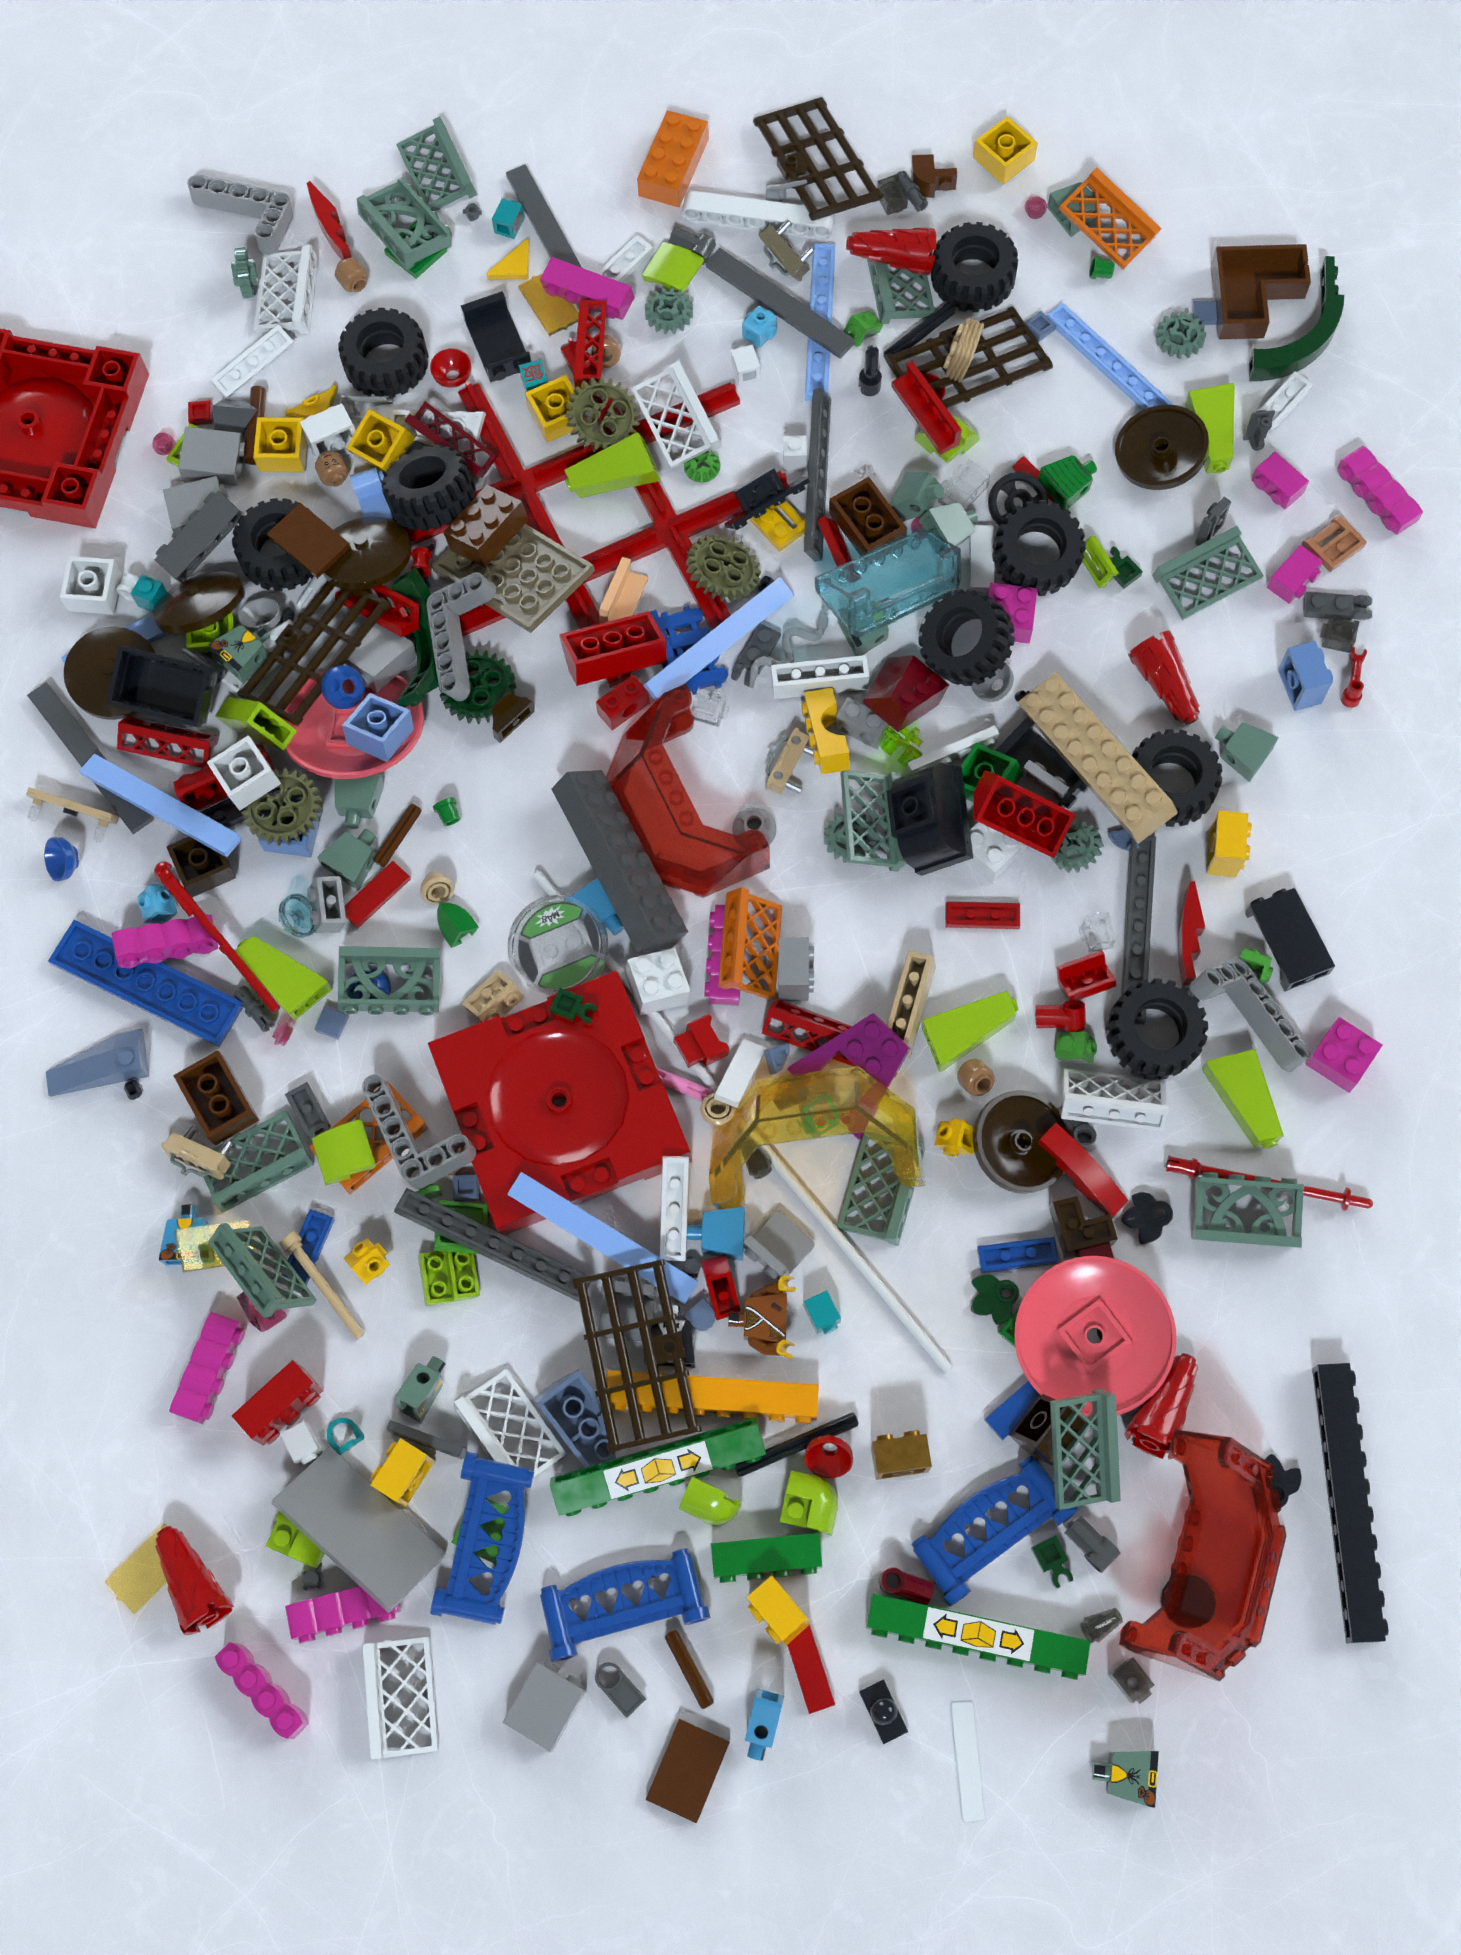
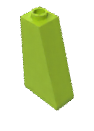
M1234 383L1188 392L1185 402L1186 408L1201 418L1208 431L1210 447L1204 464L1206 474H1218L1229 470L1233 459Z
M638 432L565 469L568 477L565 482L571 493L575 492L580 498L661 480L647 444Z
M227 697L215 715L216 718L232 730L246 736L249 735L253 739L283 751L297 732L296 729L258 701Z
M254 935L249 939L241 941L235 950L293 1021L297 1020L333 990L325 978Z
M1008 991L922 1020L921 1028L939 1072L949 1068L1015 1020L1018 1005L1014 997L1010 998Z
M1253 1049L1207 1060L1202 1067L1203 1073L1253 1147L1262 1146L1263 1149L1277 1146L1284 1134L1256 1050Z

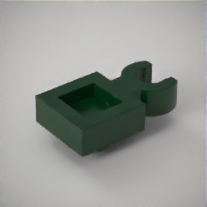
M1114 546L1111 547L1110 553L1114 557L1110 558V560L1119 572L1113 578L1124 589L1140 578L1143 571L1128 555L1122 559L1119 550Z
M559 988L549 1009L550 1013L572 1022L578 1016L587 1025H592L593 1021L591 1018L586 1017L585 1014L588 1011L598 1012L597 1006L591 1003L583 1005L584 999L582 996Z
M1056 1535L1031 1547L1042 1572L1051 1570V1582L1056 1589L1060 1587L1057 1580L1060 1574L1065 1575L1068 1582L1073 1581L1071 1572L1062 1566L1063 1563L1069 1560Z

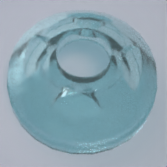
M291 894L281 901L279 905V922L285 931L298 938H304L315 933L314 925L310 923L311 902L301 894ZM287 914L293 918L294 926L289 923L286 917Z

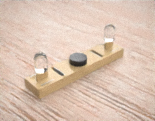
M28 787L26 793L30 798L33 797L32 804L42 806L43 801H45V803L48 802L64 807V813L76 817L78 812L95 817V819L98 818V825L106 828L109 822L110 824L117 825L119 816L30 787ZM30 807L28 813L30 821L37 820L40 808ZM96 827L93 836L94 841L101 842L106 830Z

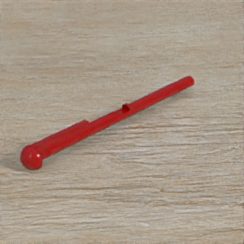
M165 861L159 862L154 869L155 876L189 917L193 914L207 933L219 944V950L229 958L271 1012L275 1013L280 1009L279 1004L170 871L172 865Z

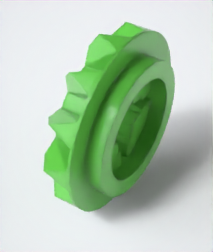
M712 450L706 451L685 462L684 471L688 478L695 482H709L720 471L719 457ZM706 460V467L702 466L698 469L697 462L702 463Z

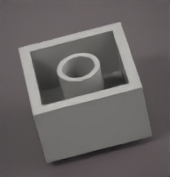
M779 937V1000L808 1001L809 993H814V970H809L814 969V946H809V937Z

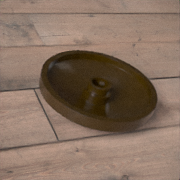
M1157 405L1144 409L1131 417L1117 436L1115 455L1118 467L1127 480L1141 488L1166 490L1180 486L1192 479L1205 464L1210 447L1208 431L1201 418L1187 408L1177 405Z
M362 517L338 526L334 531L348 541L351 548L327 569L323 576L331 584L349 590L370 589L389 582L404 570L410 560L412 546L408 533L399 523L384 517Z
M214 571L200 574L179 583L166 592L155 604L152 616L157 627L165 633L183 634L197 631L218 622L230 614L242 601L245 589L240 578L232 572Z
M123 627L99 628L81 637L69 651L64 664V683L70 697L86 713L108 720L123 719L138 713L106 704L119 645L156 654L151 644L133 630Z
M1022 1090L1006 1092L989 1101L980 1111L973 1129L975 1156L988 1178L1005 1190L1021 1194L1034 1193L1054 1184L1064 1172L1055 1165L1057 1160L1041 1147L1038 1142L1055 1123L1067 1132L1059 1110L1046 1098L1036 1093Z

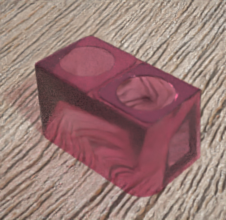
M244 1292L237 1296L249 1322L260 1332L269 1330L287 1317L285 1311L281 1309L275 1310L271 1317L263 1318Z

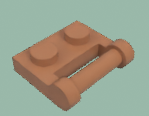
M1337 515L1328 526L1312 538H1306L1302 542V546L1323 561L1322 565L1329 572H1332L1365 547L1367 541L1343 517ZM1336 530L1342 532L1322 548L1318 545Z

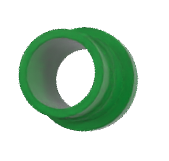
M1095 255L1090 265L1089 278L1111 279L1115 263L1100 259V256Z
M454 797L446 798L433 805L434 812L438 813L444 826L453 825L461 819Z

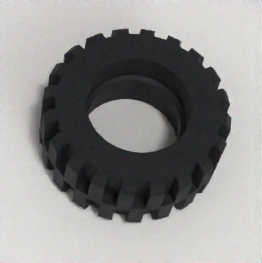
M967 222L963 223L961 227L957 225L951 228V232L946 231L941 236V239L937 241L936 250L933 251L935 259L931 270V281L933 282L935 292L939 293L938 297L944 302L947 300L954 308L955 306L959 307L960 311L972 310V313L979 312L981 309L987 311L992 309L993 305L997 307L1003 303V299H1007L1014 288L1018 267V252L1010 237L1006 238V233L1001 229L998 231L995 229V226L991 224L986 226L983 225V222H976V224ZM975 259L987 263L993 270L983 275H969L959 270L956 265L965 260Z
M378 308L376 311H372V309L366 310L365 314L355 316L354 321H350L345 326L346 331L343 330L340 335L338 350L346 377L356 390L363 391V394L367 396H372L373 394L379 397L388 396L389 398H394L396 394L401 393L403 395L408 392L407 389L410 387L413 389L418 385L417 380L421 381L425 375L424 370L428 368V351L422 330L414 319H410L408 314L404 312L399 313L396 309L390 308V310H386L385 308ZM392 344L402 348L396 357L386 362H372L365 359L372 349L380 345Z
M435 445L434 447L424 446L423 449L411 450V453L400 456L397 462L394 461L390 465V469L386 470L382 480V492L393 518L403 527L415 531L418 529L429 531L430 528L438 529L444 524H451L474 499L476 490L462 455L450 447L445 446L443 448L441 445Z
M278 498L270 499V502L266 503L261 501L257 503L258 506L255 508L251 506L247 509V514L245 516L241 515L237 521L239 526L236 525L234 527L232 546L241 569L255 585L260 584L263 589L270 590L272 587L274 591H283V588H287L288 591L293 590L296 585L300 584L303 586L307 583L308 578L312 579L314 576L287 553L273 557L260 553L263 544L269 539L267 533L300 503L298 501H295L294 504L291 499L283 498L282 501H278Z
M1039 500L1037 504L1029 501L1025 502L1023 508L1020 505L1013 508L1012 513H1008L1004 517L993 541L992 548L994 551L992 559L993 562H997L995 566L997 573H1003L1002 580L1005 584L1010 582L1015 586L1037 588V595L1045 596L1047 591H1050L1051 594L1056 593L1060 587L1064 588L1070 583L1083 561L1086 542L1083 541L1085 537L1084 530L1082 528L1078 529L1080 522L1076 517L1073 519L1070 517L1071 512L1067 508L1061 510L1058 508L1059 504L1054 502L1052 505H1047L1046 500ZM1029 532H1040L1048 535L1059 548V559L1049 565H1037L1029 562L1018 549L1017 542L1019 537Z
M963 589L954 591V595L947 593L942 596V601H936L932 605L933 609L931 612L927 611L924 616L926 619L925 623H921L919 631L922 633V636L918 637V643L923 647L920 649L921 656L925 659V663L930 669L953 684L972 686L973 682L977 685L984 683V678L988 677L991 679L996 676V670L1003 669L1006 665L1003 662L1006 657L1010 658L1012 654L1010 646L1014 645L1015 637L1011 633H1014L1015 630L1013 623L1010 622L1011 617L1000 604L983 592H977L974 589H967L965 592ZM980 619L982 633L977 645L967 654L954 657L951 645L956 631L964 623Z
M1173 729L1165 730L1164 734H1161L1159 731L1151 735L1150 739H1143L1139 747H1136L1132 753V757L1152 779L1151 769L1164 763H1173L1184 767L1194 779L1195 787L1185 793H1171L1162 789L1172 800L1178 812L1166 822V827H1174L1175 823H1179V826L1188 825L1190 819L1192 822L1199 820L1202 814H1206L1211 808L1222 784V764L1217 763L1219 756L1216 751L1211 752V745L1207 741L1203 743L1199 740L1200 736L1193 734V736L1187 735L1185 730H1180L1179 733H1174Z
M1154 978L1151 983L1148 980L1140 981L1137 986L1132 985L1120 996L1109 1013L1110 1017L1106 1023V1030L1109 1033L1106 1039L1107 1044H1112L1113 1046L1110 1050L1113 1057L1119 1056L1121 1059L1119 1064L1123 1068L1127 1065L1132 1068L1130 1073L1136 1076L1140 1073L1145 1074L1144 1079L1152 1080L1155 1076H1158L1159 1080L1167 1079L1170 1075L1176 1076L1180 1074L1200 1055L1202 1047L1207 1041L1208 1036L1205 1032L1208 1030V1021L1203 1020L1206 1016L1204 1007L1199 1008L1197 1004L1200 1000L1195 995L1190 997L1187 994L1189 989L1185 986H1182L1181 989L1176 987L1175 981L1168 980L1166 984L1162 983L1160 978ZM1144 1009H1157L1168 1014L1178 1028L1179 1039L1176 1045L1168 1050H1157L1144 1044L1138 1037L1134 1027V1020L1137 1014Z

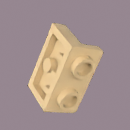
M497 969L461 1004L480 1022L496 1016L503 1018L524 996L516 984Z

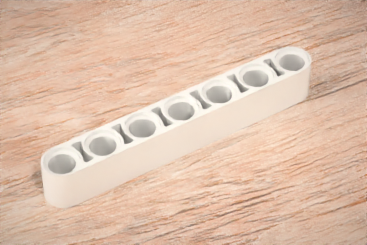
M698 191L686 193L681 213L682 217L689 222L755 231H764L770 224L778 229L786 220H789L792 226L784 234L816 239H828L831 237L835 218L833 214L812 221L809 218V212L805 205Z

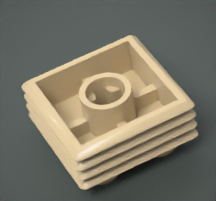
M969 317L965 324L960 323L943 368L947 369L945 373L946 378L950 377V380L954 378V381L962 382L977 348L984 328L983 322H975V319L971 320Z

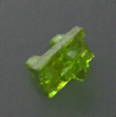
M890 727L884 732L886 738L883 740L880 748L890 756L898 747L904 750V753L897 761L906 769L908 762L923 756L922 752L911 745L914 743L919 747L923 743L918 738L920 730L917 727H914L911 731L907 728L901 730L900 733L905 736V739Z

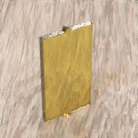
M542 274L532 276V279L518 285V289L548 335L551 336L563 329L567 330L569 326L577 323L579 313L573 304L567 302L562 297L548 295L540 281Z
M249 1220L228 1222L232 1229L250 1227ZM220 1224L177 1229L174 1231L178 1246L176 1253L180 1256L183 1272L225 1266L208 1243Z
M165 1523L105 1581L117 1595L116 1599L122 1601L133 1614H136L167 1583L155 1547L157 1545V1533L168 1526Z

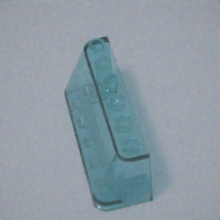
M920 529L816 576L815 590L845 629L855 637H862L943 599L942 596L947 593L953 594L958 589L961 580V548L925 529Z

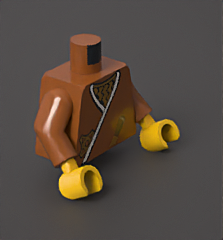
M784 1275L779 1281L766 1284L751 1293L749 1298L745 1299L744 1311H729L728 1327H744V1340H748L749 1346L763 1355H781L788 1359L793 1357L792 1354L786 1353L789 1346L794 1347L795 1344L786 1340L787 1293H783L784 1291H796V1287H788V1282L791 1279H795L792 1276Z

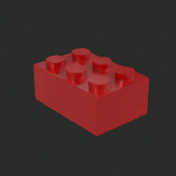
M292 1360L231 1416L252 1440L263 1446L266 1443L269 1445L280 1436L279 1431L286 1425H292L300 1418L301 1415L299 1413L306 1406L311 1407L321 1398L320 1394L324 1390L301 1365Z

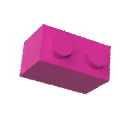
M1277 452L1272 453L1256 467L1251 479L1258 489L1263 490L1271 497L1275 504L1280 505L1284 509H1287L1304 494L1309 483L1307 478Z
M1299 545L1271 576L1267 588L1290 604L1295 597L1297 599L1301 598L1307 590L1306 585L1309 582L1314 583L1321 574L1319 569L1323 561L1302 545Z

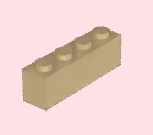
M908 951L887 1024L911 1048L906 1058H911L936 969L933 956Z

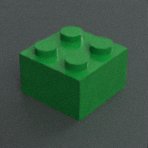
M975 743L961 765L965 796L971 802H974V791L984 770L999 775L1015 784L1018 783L1023 775L1016 759L979 743Z

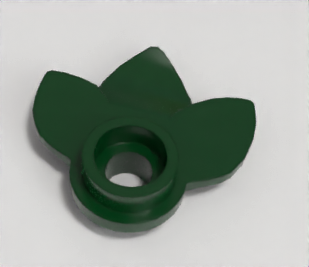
M988 1274L974 1278L971 1283L979 1294L972 1302L971 1312L980 1316L991 1314L996 1325L1006 1322L1012 1314V1305L1019 1297L1017 1285L1010 1280L1000 1281L995 1276ZM1003 1289L1009 1290L1010 1297L1004 1298L1001 1295V1291Z

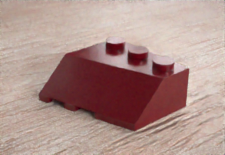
M914 655L888 657L862 703L895 731L900 732L938 706L949 684Z

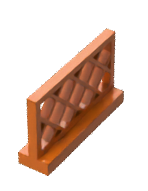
M1097 167L1058 208L1122 270L1155 239L1162 229ZM1086 187L1090 188L1094 192V198H1084L1083 190ZM1070 203H1080V213L1072 212L1067 206ZM1084 203L1095 204V213H1085ZM1099 204L1108 205L1110 213H1100ZM1085 218H1096V228H1089L1085 224ZM1100 219H1111V228H1101ZM1115 219L1125 221L1127 229L1116 228ZM1101 233L1112 234V243H1105L1101 238ZM1116 234H1127L1128 244L1117 243ZM1132 234H1138L1145 241L1142 244H1132ZM1118 249H1128L1129 257L1125 261L1118 255Z
M743 887L726 893L718 987L723 989L734 988L768 1000L775 999L782 905L751 895L749 890ZM748 902H751L756 910L752 915L748 911ZM767 908L773 910V920L771 922L764 912ZM758 915L765 926L761 930H759L753 920ZM747 924L754 933L750 939L746 934ZM766 930L771 936L770 945L767 944L762 935ZM756 938L763 949L760 953H757L751 943ZM745 947L752 956V959L748 962L744 958ZM764 954L767 955L770 961L768 968L765 967L760 958ZM754 962L761 972L757 977L750 968V965ZM743 971H745L751 981L747 985L742 983ZM763 977L768 984L767 991L763 990L759 983V980Z
M387 1081L386 1083L392 1089L396 1100L402 1105L399 1106L401 1111H407L412 1116L407 1121L414 1140H416L429 1128ZM367 1099L332 1128L352 1122L351 1120L354 1118L359 1120L360 1113L364 1109H371ZM375 1117L373 1122H363L364 1126L372 1127V1137L368 1142L371 1144L370 1148L375 1161V1168L351 1174V1179L339 1182L350 1195L393 1159L386 1141L375 1140L376 1128L379 1127ZM399 1127V1129H398L397 1131H395V1132L393 1131L392 1135L398 1133V1131L400 1130V1127ZM312 1144L309 1146V1148L316 1155L314 1146Z

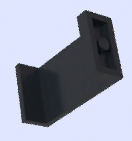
M503 291L460 305L463 319L490 383L520 373L519 365L531 362L529 351L526 352L508 311Z
M1027 717L995 751L1016 759L1021 770L1030 760L1033 763L1038 762L1047 769L1046 772L1053 777L1058 776L1067 783L1066 786L1069 787V790L1063 799L1059 800L1058 805L1070 809L1077 800L1076 796L1081 791L1085 793L1089 788L1060 754L1033 732L1034 722Z
M1285 888L1273 893L1270 898L1264 900L1263 897H1260L1250 903L1245 915L1247 918L1254 916L1284 975L1280 983L1284 992L1329 975L1332 972L1335 964L1295 888L1288 891Z

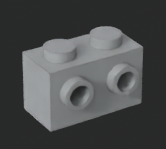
M847 697L836 716L835 729L878 750L889 731V725L868 707Z
M341 876L316 877L307 889V899L312 904L310 923L314 925L315 933L340 932L346 924Z

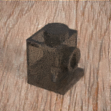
M898 174L877 181V188L883 194V198L879 201L887 215L899 213L907 209L908 196L899 180Z
M1329 618L1327 624L1323 623L1319 637L1323 638L1321 647L1350 653L1356 642L1359 621L1349 622Z
M1134 1657L1128 1658L1108 1675L1130 1703H1134L1137 1700L1140 1704L1152 1695L1150 1689L1155 1684ZM1130 1677L1135 1678L1137 1682L1134 1688H1130L1127 1684V1680Z

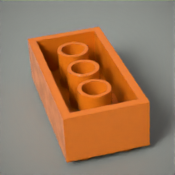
M669 110L666 111L637 177L638 196L680 208L709 140L708 121Z

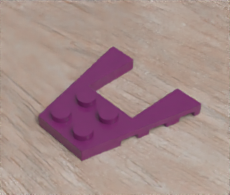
M872 1013L789 1066L787 1070L804 1087L808 1086L840 1051L863 1073L874 1086L840 1121L859 1140L863 1137L865 1129L873 1119L876 1109L882 1098L885 1097L888 1087L893 1078L896 1077L911 1048L875 1013Z

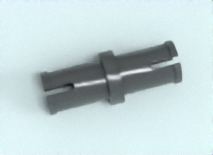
M905 171L898 172L894 177V181L903 191L902 195L904 198L912 203L917 212L926 209L928 201L920 193L919 186L911 181Z
M247 986L239 988L245 996L236 990L234 997L243 1002L245 1014L253 1018L261 1031L267 1032L270 1030L265 1021L273 1028L276 1022L266 1012L262 1001L257 1000Z

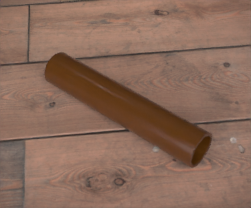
M252 386L250 388L249 404L258 410L247 424L246 447L243 460L249 465H256L253 455L257 417H264L266 389L262 386Z

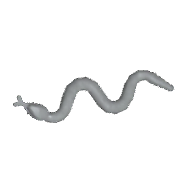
M821 606L823 614H821L816 623V633H811L800 627L788 628L783 633L784 661H777L766 656L756 658L750 668V688L754 687L758 668L761 665L771 667V665L794 662V651L791 644L793 636H798L808 641H817L822 638L828 626L829 619L827 618L826 611L829 610V607Z

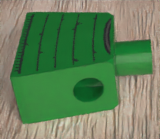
M1071 455L1041 467L1038 480L1055 503L1059 504L1061 510L1069 509L1090 490L1093 481L1091 475L1097 472V467L1092 460L1081 464L1076 456Z

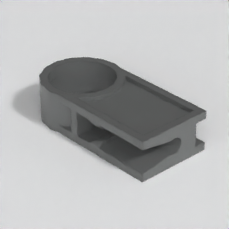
M610 1662L603 1663L596 1670L595 1682L598 1687L603 1690L626 1718L647 1700L616 1664ZM607 1666L615 1667L619 1673L618 1683L611 1688L604 1687L599 1682V1673L602 1668Z

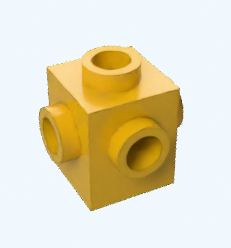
M952 1118L951 1121H940L934 1145L942 1149L943 1154L950 1157H958V1154L973 1155L974 1127L967 1124L966 1121Z
M368 1238L356 1244L352 1251L344 1257V1260L365 1285L382 1275L390 1265L384 1258L388 1253L378 1242L373 1245Z

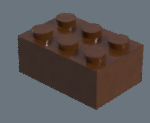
M870 477L830 498L829 514L867 565L906 543L907 527Z
M486 485L444 530L443 534L452 552L486 568L529 519L521 500Z
M219 1050L173 1075L207 1138L215 1146L260 1120L228 1062Z

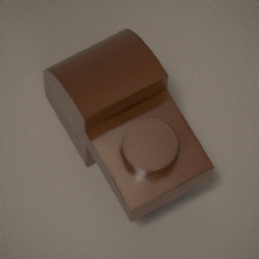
M934 154L912 155L911 181L919 186V191L923 196L934 198L935 191L956 190L957 168L935 169Z

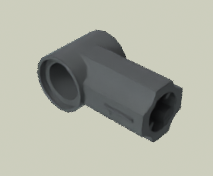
M678 227L672 230L668 241L670 244L683 247L703 257L704 262L702 265L705 264L716 247L714 239L709 235L700 234L697 236Z
M1062 1106L1059 1107V1108H1057V1109L1059 1110L1060 1116H1061ZM1062 1119L1068 1134L1087 1152H1090L1096 1141L1097 1134L1095 1129L1088 1122ZM1080 1135L1087 1136L1090 1142L1082 1143L1077 1137Z
M1082 1516L1064 1532L1084 1553L1086 1560L1100 1573H1103L1121 1554L1109 1539L1101 1536Z

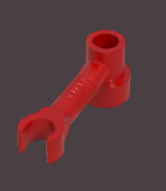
M1353 647L1349 655L1352 664L1351 678L1348 687L1344 689L1341 696L1342 704L1349 708L1357 707L1362 699L1364 684L1360 681L1362 663L1367 655L1366 649H1364L1362 655H1357L1355 647Z

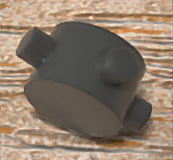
M472 203L463 209V214H466L469 221L477 220L479 215H482V211L478 209L475 203Z
M689 1256L681 1271L686 1272L695 1279L698 1277L697 1274L702 1266L700 1262Z
M319 1569L308 1572L304 1570L301 1573L304 1584L302 1588L304 1590L315 1587L319 1589L322 1586L319 1575L321 1571Z

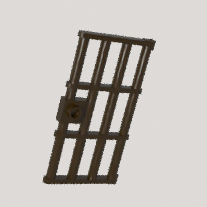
M823 97L753 119V124L759 128L771 148V154L777 158V167L784 179H789L790 182L807 180L806 184L792 187V189L796 190L812 221L876 202L883 198L881 190L876 188L863 167V161L858 159L845 138L843 129L839 128L829 112ZM818 109L831 131L819 134L807 112ZM798 115L811 137L799 140L787 118ZM778 121L791 143L779 146L767 124ZM836 139L850 162L838 165L825 142ZM816 145L830 168L818 171L805 148ZM794 151L797 152V153H793V154H790V155L785 156V154H788V153H791V152H794ZM855 170L869 193L857 196L844 173ZM807 172H809V174H810V175H806V176H803V177L798 178V176L804 175V174H806ZM835 176L847 195L848 200L837 203L824 180ZM815 183L829 206L817 209L804 186Z
M1013 306L1007 308L1004 312L979 321L984 323L983 329L1012 319L1017 328L986 340L981 334L974 354L983 351L988 360L968 368L963 380L992 368L996 370L1000 377L969 390H966L958 380L954 381V378L950 380V377H944L929 383L934 391L953 384L959 394L941 400L946 408L961 402L967 403L971 401V398L1004 385H1012V382L1039 371H1047L1053 368L1052 361L1043 351ZM959 325L940 332L937 338L926 339V342L901 352L885 355V360L896 378L906 373V371L903 372L897 364L898 362L929 350L935 357V360L917 366L922 374L940 367L946 373L947 369L943 368L947 355L943 356L938 347L943 345L949 354L951 343ZM1022 335L1028 345L996 357L991 347ZM1033 352L1040 360L1009 374L1002 365Z
M326 579L327 582L306 609L297 616L298 619L294 624L286 626L275 640L276 647L267 654L265 661L242 690L239 689L236 694L245 700L261 702L279 717L291 722L293 725L299 726L303 721V716L322 693L321 683L324 675L321 676L315 673L316 669L339 640L345 641L348 644L327 671L332 667L344 665L355 649L361 646L362 640L383 613L390 609L392 605L389 601L363 590H349L337 587ZM334 587L343 590L319 621L311 618ZM352 594L359 597V600L336 629L328 626ZM369 602L377 605L353 637L345 634ZM305 624L314 627L310 633L301 630ZM322 632L331 635L305 668L298 665L299 661ZM285 650L292 653L288 660L281 657ZM275 662L283 665L259 698L251 695ZM292 670L300 674L276 706L267 703ZM309 678L317 682L293 714L284 711Z
M665 1259L572 1279L574 1290L577 1289L586 1333L583 1336L584 1340H587L595 1376L597 1386L595 1394L596 1397H599L607 1434V1453L614 1454L623 1449L702 1431L701 1426L697 1424L687 1377L690 1374L684 1364V1358H686L681 1332L677 1331L675 1322L677 1314L673 1313L663 1267L666 1265ZM653 1268L663 1316L648 1320L638 1271ZM627 1274L637 1322L622 1326L612 1277ZM602 1280L612 1328L596 1332L586 1283ZM665 1322L667 1334L651 1337L649 1326ZM639 1328L649 1379L634 1382L623 1332ZM613 1334L623 1385L608 1388L598 1337ZM673 1361L676 1373L660 1376L657 1364ZM677 1379L688 1428L675 1432L671 1430L661 1382ZM651 1385L661 1430V1435L649 1438L645 1437L635 1388ZM625 1391L635 1437V1441L619 1444L609 1394Z

